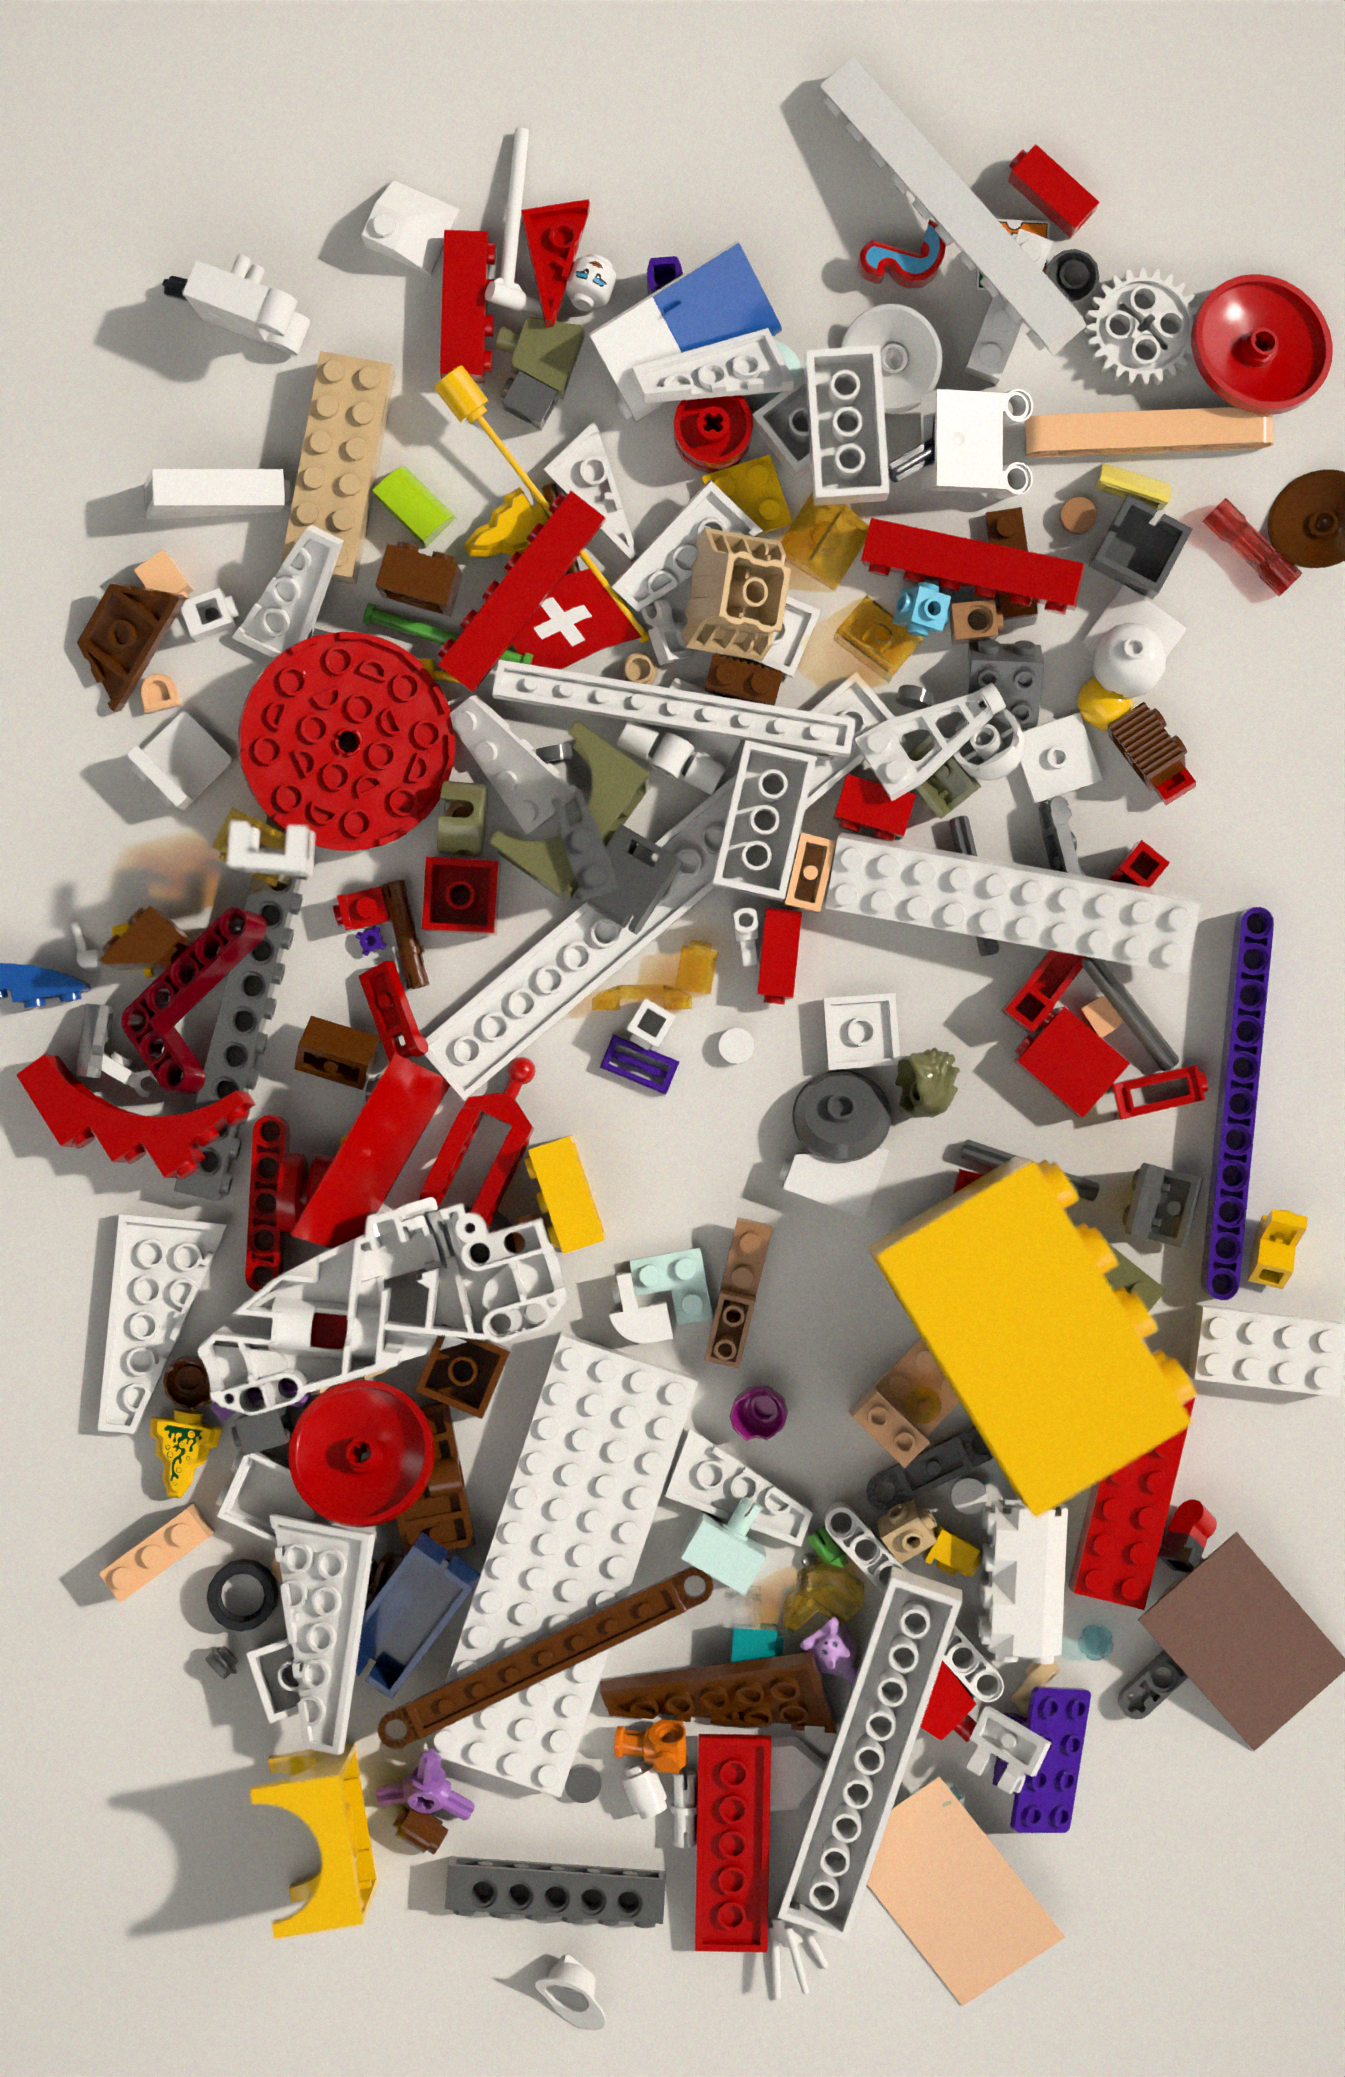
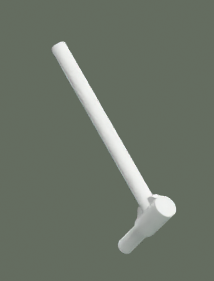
M519 127L514 132L500 278L488 284L485 291V299L516 311L524 310L543 317L540 300L526 296V293L521 290L520 286L514 283L529 130Z

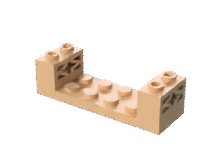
M920 1337L849 1410V1413L899 1464L906 1468L930 1443L926 1437L960 1401Z

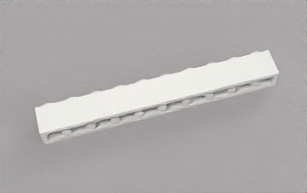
M854 56L849 58L820 85L826 95L822 102L835 118L840 114L843 115L849 122L844 127L857 143L864 140L870 146L867 154L880 169L886 165L893 174L889 179L902 194L906 191L912 194L916 200L911 204L924 220L930 216L938 224L934 229L938 236L947 246L954 242L961 250L957 255L960 261L970 272L976 268L984 277L980 281L981 285L993 298L998 294L1007 303L1003 307L1004 311L1016 325L1021 320L1030 329L1026 336L1039 351L1045 347L1053 356L1086 327L1082 315Z

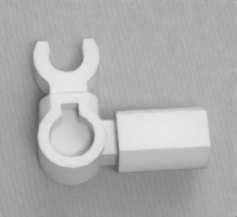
M742 908L732 911L735 940L740 942L743 967L758 965L755 940H758L756 910L754 908Z

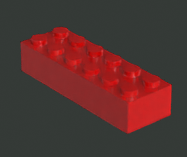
M1195 1397L1182 1404L1189 1418H1191ZM1188 1426L1092 1484L1068 1584L1073 1593L1145 1610Z

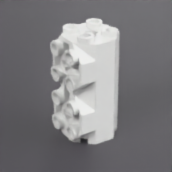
M1005 1499L1004 1507L999 1500L992 1501L991 1507H983L982 1527L986 1529L988 1542L987 1544H981V1565H984L985 1571H988V1579L980 1580L979 1601L983 1602L984 1616H978L977 1636L981 1638V1644L985 1645L989 1652L996 1654L995 1660L1017 1662L1018 1657H1032V1662L1053 1664L1054 1656L1061 1655L1068 1508L1064 1504L1057 1505L1056 1510L1051 1509L1036 1519L1020 1499Z

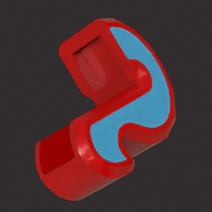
M929 219L920 253L874 240L867 243L859 255V273L864 279L875 284L883 281L884 273L886 272L898 285L905 288L924 287L934 280L945 255L946 244L934 230L938 224Z

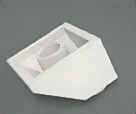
M393 180L376 201L361 237L366 248L431 276L444 247V230L452 229L460 210Z

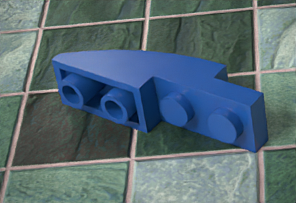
M0 963V999L8 998L7 991H11L12 1003H24V1009L46 1006L45 999L59 997L60 1003L81 1000V993L91 991L89 983L56 970L32 965Z

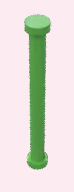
M372 603L367 604L362 621L363 624L371 625V623H375L442 645L450 638L456 641L460 636L376 609V605ZM507 650L500 660L531 665L533 654L526 652L524 656Z

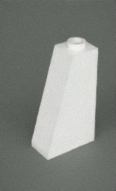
M152 469L144 483L146 520L278 513L285 506V502L290 501L289 480H284L283 469Z

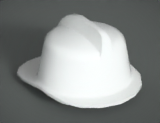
M563 1955L559 1962L551 1968L546 1978L536 1981V1989L571 2024L587 2030L602 2029L606 2024V2016L602 2008L594 2000L595 1976L570 1955Z

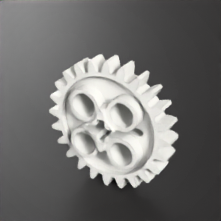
M1141 267L1137 278H1134L1130 270H1126L1124 282L1115 275L1110 281L1112 289L1102 285L1099 292L1103 298L1093 297L1090 304L1096 310H1089L1085 318L1094 323L1087 325L1084 333L1094 335V337L1087 342L1086 347H1097L1098 351L1094 354L1092 360L1104 359L1106 361L1101 370L1103 373L1110 368L1115 369L1114 381H1117L1124 374L1127 375V386H1131L1135 378H1139L1142 388H1145L1149 378L1152 377L1158 386L1163 381V373L1172 380L1176 376L1175 367L1181 370L1187 367L1188 363L1184 357L1193 358L1192 347L1190 346L1193 318L1199 307H1189V304L1195 297L1194 294L1185 297L1181 294L1186 285L1184 282L1177 287L1171 285L1173 274H1170L1163 281L1160 280V269H1156L1152 277H1147L1145 268ZM1139 295L1147 297L1151 303V308L1140 309L1135 304L1134 297ZM1119 306H1125L1127 308V312L1121 311ZM1163 320L1172 321L1177 327V333L1167 334L1162 330L1160 322ZM1114 321L1121 322L1126 327V334L1120 336L1112 333L1109 323ZM1147 323L1150 326L1148 330L1142 333L1137 330L1139 325ZM1159 343L1165 344L1167 346V350H1163L1162 348H1160ZM1136 347H1148L1152 352V359L1142 360L1136 354Z

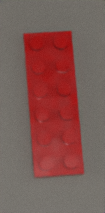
M699 1734L695 1951L768 1952L771 1735Z

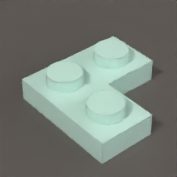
M700 1247L629 1260L636 1296L671 1290L678 1325L713 1319Z

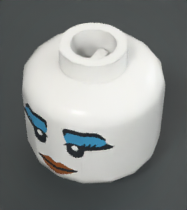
M588 254L576 259L566 282L565 290L576 308L590 311L591 309L602 308L607 304L617 281L612 264L609 260L597 254Z

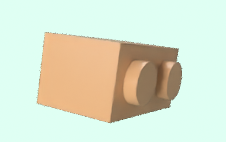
M804 833L799 834L785 899L781 902L782 906L813 913L821 912L837 841Z

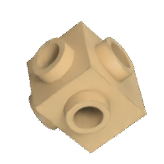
M914 1499L905 1504L894 1506L888 1514L877 1520L881 1540L900 1564L915 1555L926 1553L932 1545L937 1543L934 1532L937 1523L927 1507L921 1509Z

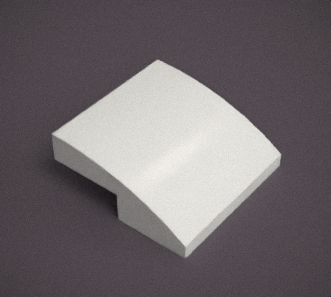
M1123 585L1082 641L1085 649L1095 653L1097 644L1106 632L1116 625L1131 622L1143 624L1154 630L1162 639L1168 656L1185 633L1186 628L1155 604Z

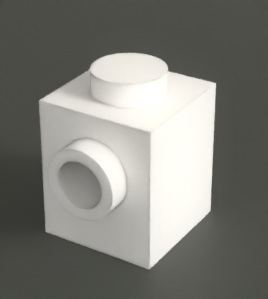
M645 998L627 1028L628 1031L633 1033L630 1040L646 1050H649L651 1045L659 1048L677 1016Z

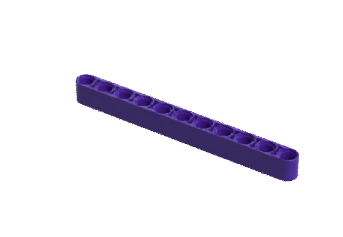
M1253 907L1242 911L1237 916L1234 927L1201 1270V1287L1208 1296L1221 1301L1234 1297L1240 1285L1274 931L1273 916L1267 909L1262 907ZM1251 914L1257 915L1262 921V928L1257 934L1252 933L1247 928L1246 921ZM1247 950L1254 951L1259 958L1258 966L1253 970L1248 969L1243 963V956ZM1244 986H1250L1255 992V1000L1250 1006L1243 1004L1240 1000V990ZM1242 1021L1247 1022L1252 1029V1035L1246 1042L1241 1041L1236 1035V1028ZM1239 1057L1247 1061L1249 1068L1247 1074L1242 1078L1234 1074L1232 1067L1234 1061ZM1236 1093L1242 1095L1245 1100L1244 1109L1238 1114L1234 1113L1229 1107L1230 1098ZM1232 1129H1236L1242 1138L1241 1144L1236 1149H1230L1226 1144V1135ZM1229 1165H1233L1238 1171L1237 1181L1232 1185H1227L1222 1179L1223 1170ZM1230 1201L1235 1208L1234 1216L1228 1221H1223L1219 1216V1208L1222 1203ZM1227 1237L1231 1242V1250L1228 1255L1220 1257L1215 1251V1245L1219 1239ZM1223 1273L1228 1279L1227 1288L1220 1293H1216L1212 1288V1280L1216 1275Z

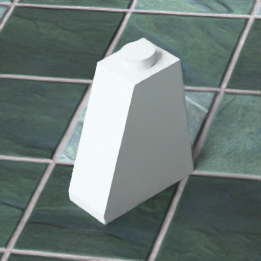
M879 1147L865 1158L841 1163L822 1159L813 1153L794 1154L792 1160H784L778 1179L784 1181L782 1188L865 1219L890 1150Z

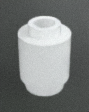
M639 1761L624 1769L626 1775L621 1778V1782L634 1812H638L641 1819H647L663 1812L667 1808L665 1802L667 1795L652 1765H646L644 1761Z

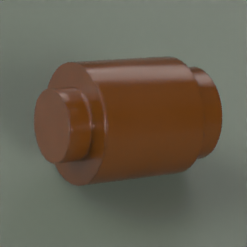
M405 1806L402 1807L392 1824L397 1828L396 1837L422 1853L428 1851L433 1855L440 1847L449 1830L442 1825L443 1821L434 1815L420 1813L411 1807L408 1809Z

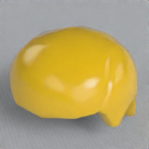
M1095 676L1091 677L1081 686L1077 698V706L1084 721L1102 732H1108L1107 725L1132 710L1134 703L1132 698L1123 697L1124 695L1117 694L1114 691L1111 693L1105 690Z

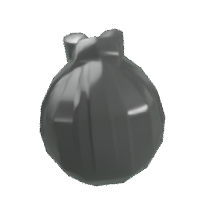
M1078 249L1060 252L1049 262L1045 271V275L1072 305L1080 304L1089 299L1097 289L1100 278L1098 265L1089 253Z

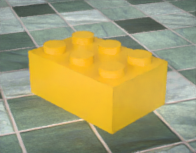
M573 1135L529 1149L530 1157L525 1158L524 1161L531 1180L538 1178L542 1191L537 1192L536 1197L542 1214L548 1212L550 1214L553 1225L547 1229L554 1249L561 1247L562 1253L566 1254L605 1241L606 1234Z

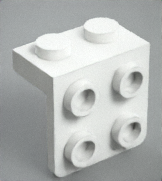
M187 712L179 713L144 749L136 745L126 755L133 762L129 768L144 783L150 779L159 788L155 795L169 809L175 805L183 811L231 766L233 761L232 757Z

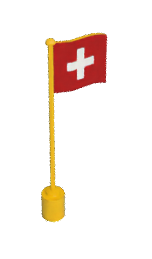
M462 365L457 367L441 379L433 388L460 423L467 419L470 424L475 421L480 424L549 517H551L552 513L548 511L550 508L549 503L483 418V415L487 412L484 405L489 400ZM584 550L579 556L589 569L564 575L512 643L519 654L524 656L526 652L533 654L531 665L560 670L610 646L641 638L639 641L642 643H647L651 640L649 633H646Z

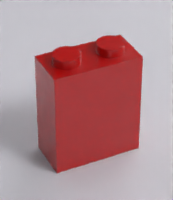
M1063 1006L1057 1011L1054 1009L1050 1011L1040 1024L1042 1028L1034 1038L1027 1035L1014 1050L1018 1056L1013 1062L1078 1118H1084L1129 1066L1130 1062Z

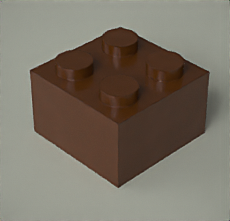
M398 541L397 546L387 544L375 584L382 598L451 617L463 577L458 564L453 562L454 557L437 551H433L432 556L418 552L419 547Z
M438 1335L415 1392L483 1419L512 1349L489 1339L457 1337L467 1342L440 1350L445 1336Z

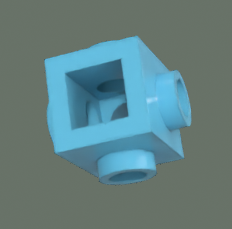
M919 582L916 587L902 588L896 603L892 624L907 628V633L919 637H928V633L941 632L950 618L951 609L949 603L951 596L940 593L939 586L926 582Z

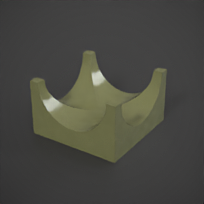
M576 720L569 729L568 734L576 741L572 749L584 759L592 772V792L587 806L591 818L594 817L606 848L620 824H625L650 789V772ZM582 816L576 823L583 821ZM497 830L489 841L492 846L498 849L497 854L567 904L578 890L579 886L561 835L542 841H524L511 838Z

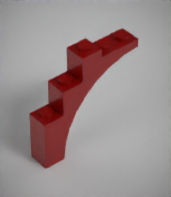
M44 1054L16 1074L61 1147H76V1149H80L90 1144L96 1136L112 1162L132 1164L140 1160L148 1152L164 1178H179V1180L195 1173L198 1170L196 1164L206 1158L199 1145L204 1147L214 1142L220 1136L218 1131L228 1124L229 1126H234L243 1121L249 1115L247 1111L256 1105L248 1092L235 1091L210 1106L186 1114L161 1117L144 1116L118 1108L95 1095L75 1078L59 1056Z

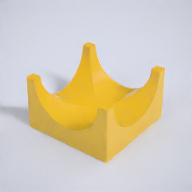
M355 1742L346 1743L344 1753L340 1755L309 1749L269 1756L270 1774L284 1773L292 1775V1777L251 1786L250 1796L252 1805H275L296 1814L312 1830L319 1844L322 1857V1868L316 1874L304 1881L290 1884L289 1894L291 1902H306L290 1915L273 1920L271 1924L273 1938L280 1939L363 1925L376 1892L378 1881Z

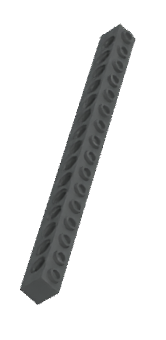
M314 628L312 637L332 632ZM345 732L338 737V740L342 741ZM267 816L261 844L268 848L280 849L282 840L287 838V832ZM253 873L244 910L262 916L268 907L275 906L280 912V919L277 924L267 926L266 934L262 941L268 942L271 946L270 957L260 962L255 958L253 949L228 973L204 1067L205 1083L198 1092L194 1111L221 1100L219 1087L225 1081L232 1082L236 1091L248 1092L249 1089L254 1090L256 1087L259 1069L254 1067L257 1055H263L266 1049L268 1034H264L263 1031L266 1019L272 1020L275 1013L277 999H273L272 995L275 984L281 985L284 977L285 964L281 963L284 949L290 950L293 941L294 929L289 927L292 915H298L301 909L303 894L298 893L301 879L307 880L308 877L288 875V886L282 891H275L271 885V879L274 874ZM257 976L262 981V990L258 995L251 997L245 990V983L250 977ZM248 1011L252 1014L254 1023L250 1030L243 1032L237 1027L236 1019L241 1012ZM234 1046L241 1047L245 1053L243 1063L237 1067L231 1065L227 1057L229 1050ZM248 1117L234 1126H229L228 1124L225 1134L204 1147L199 1145L203 1154L211 1151L217 1155V1168L210 1172L205 1170L202 1163L199 1162L196 1164L198 1170L182 1180L176 1179L174 1191L212 1201H220L222 1195H228L233 1180V1174L228 1173L231 1159L237 1160L242 1144V1139L237 1138L240 1124L246 1125Z

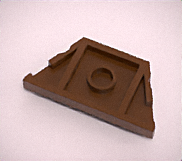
M122 583L109 584L79 637L77 644L84 658L89 661L91 672L96 682L103 684L111 700L107 704L113 712L122 711L186 601L187 598L184 595Z

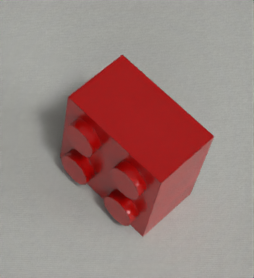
M426 857L421 929L427 932L497 936L501 863L494 860Z

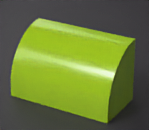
M402 466L390 473L372 490L375 497L426 548L457 518L406 466Z

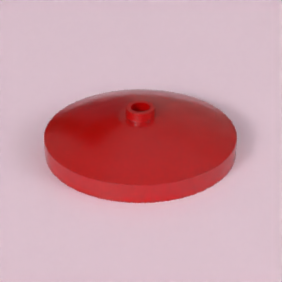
M1249 274L1238 276L1222 283L1202 303L1192 325V353L1202 378L1219 397L1241 410L1255 414L1274 415L1296 409L1318 391L1330 371L1333 344L1326 319L1308 295L1293 284L1277 277Z
M357 1380L342 1383L319 1395L309 1404L298 1419L289 1445L290 1473L301 1498L309 1507L325 1519L339 1525L358 1528L389 1522L408 1510L426 1488L432 1474L435 1458V1443L431 1426L420 1407L401 1390L389 1384L373 1380ZM363 1453H371L368 1460L364 1459L361 1462V1456L363 1455Z

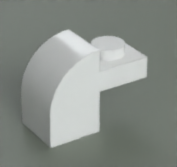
M631 1271L618 1273L616 1275L617 1282L611 1283L615 1304L622 1303L623 1309L609 1313L615 1329L623 1337L636 1343L648 1344L673 1339L667 1302L661 1301L638 1306Z

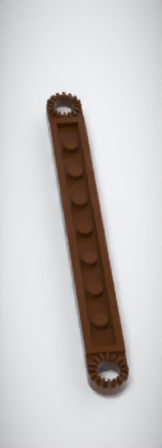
M695 1566L677 1572L388 1711L382 1716L378 1724V1737L388 1748L397 1749L431 1735L662 1624L693 1607L703 1604L712 1594V1577ZM692 1576L701 1577L706 1585L705 1590L696 1596L688 1594L684 1589L685 1581ZM393 1719L403 1721L407 1728L406 1735L399 1739L390 1737L386 1731V1725L389 1721Z

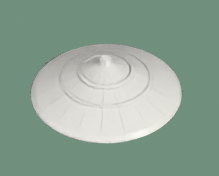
M882 304L866 310L849 326L844 335L841 348L880 345L884 414H899L912 410L921 404V394L933 391L939 380L942 369V349L938 335L930 322L922 314L908 306Z

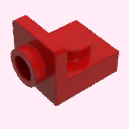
M381 886L347 895H337L338 904L333 905L337 925H344L347 932L391 922Z

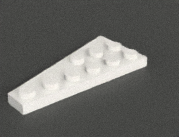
M119 1214L98 1421L99 1431L136 1433L229 1224Z

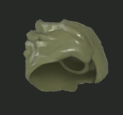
M934 1047L931 1051L927 1049L922 1053H912L910 1056H904L899 1059L898 1075L895 1084L902 1087L899 1109L904 1115L911 1118H933L946 1112L958 1091V1088L954 1086V1082L960 1070L958 1067L952 1066L955 1062L953 1054H949L947 1051H938Z

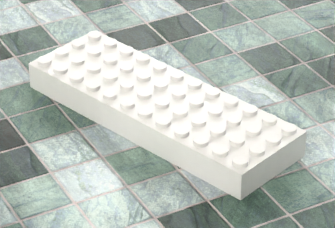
M561 1332L445 1684L628 1596L698 1384L697 1376ZM610 1648L428 1735L422 1752L427 1753L429 1749H435L436 1754L440 1755L443 1759L561 1798Z

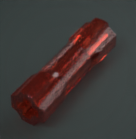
M1227 498L1203 520L1222 541L1227 542L1259 574L1260 579L1278 596L1282 595L1303 574L1294 564L1288 562L1284 554L1279 553L1247 522L1246 517Z

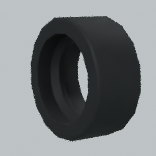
M240 1559L229 1562L215 1574L209 1583L206 1598L209 1611L216 1622L229 1630L242 1632L255 1629L268 1619L276 1607L279 1592L276 1579L266 1566L258 1561ZM234 1575H251L262 1585L264 1592L263 1603L259 1610L252 1615H234L223 1604L222 1588L226 1581Z

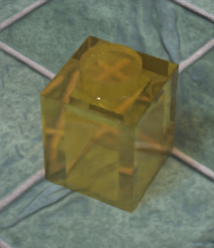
M691 940L690 946L682 945L675 989L706 995L711 994L718 951L711 950L712 943Z

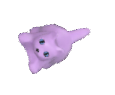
M833 1617L820 1630L800 1643L801 1653L813 1652L821 1673L834 1676L841 1675L853 1686L857 1674V1669L854 1666L857 1645L846 1623Z

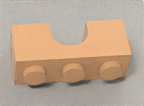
M192 1503L142 1542L108 1565L99 1575L121 1603L209 1538L215 1531L197 1506Z

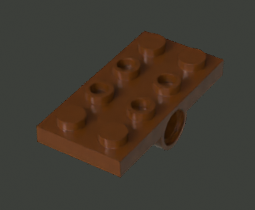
M444 1403L420 1407L431 1426L435 1443V1458L432 1474L423 1493L408 1510L396 1517L403 1556L421 1532L447 1550L476 1544L451 1409L449 1405Z

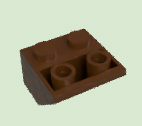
M149 906L146 910L140 908L130 917L127 922L130 927L121 937L115 935L104 945L102 951L105 954L99 960L104 965L116 970L167 969L194 941L163 912Z

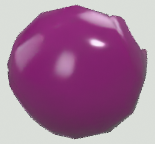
M764 1385L748 1387L736 1397L730 1412L732 1428L746 1441L754 1438L768 1440L785 1426L788 1409L783 1396L773 1388Z

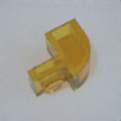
M814 1564L803 1568L797 1573L796 1590L790 1592L783 1603V1625L795 1633L818 1611L829 1620L836 1617L841 1627L864 1606V1583L844 1568L833 1564Z

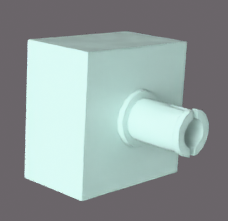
M742 1496L728 1523H724L709 1513L701 1511L681 1546V1559L745 1596L767 1557L765 1546L746 1535L762 1507L753 1502L749 1511L745 1514L751 1504V1499Z

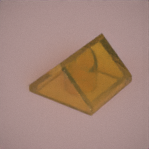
M812 492L781 541L786 553L785 561L835 591L864 546L869 525L846 504L814 506Z
M866 595L836 630L833 640L886 682L890 683L922 642L923 638L907 633V628L892 624L894 616Z

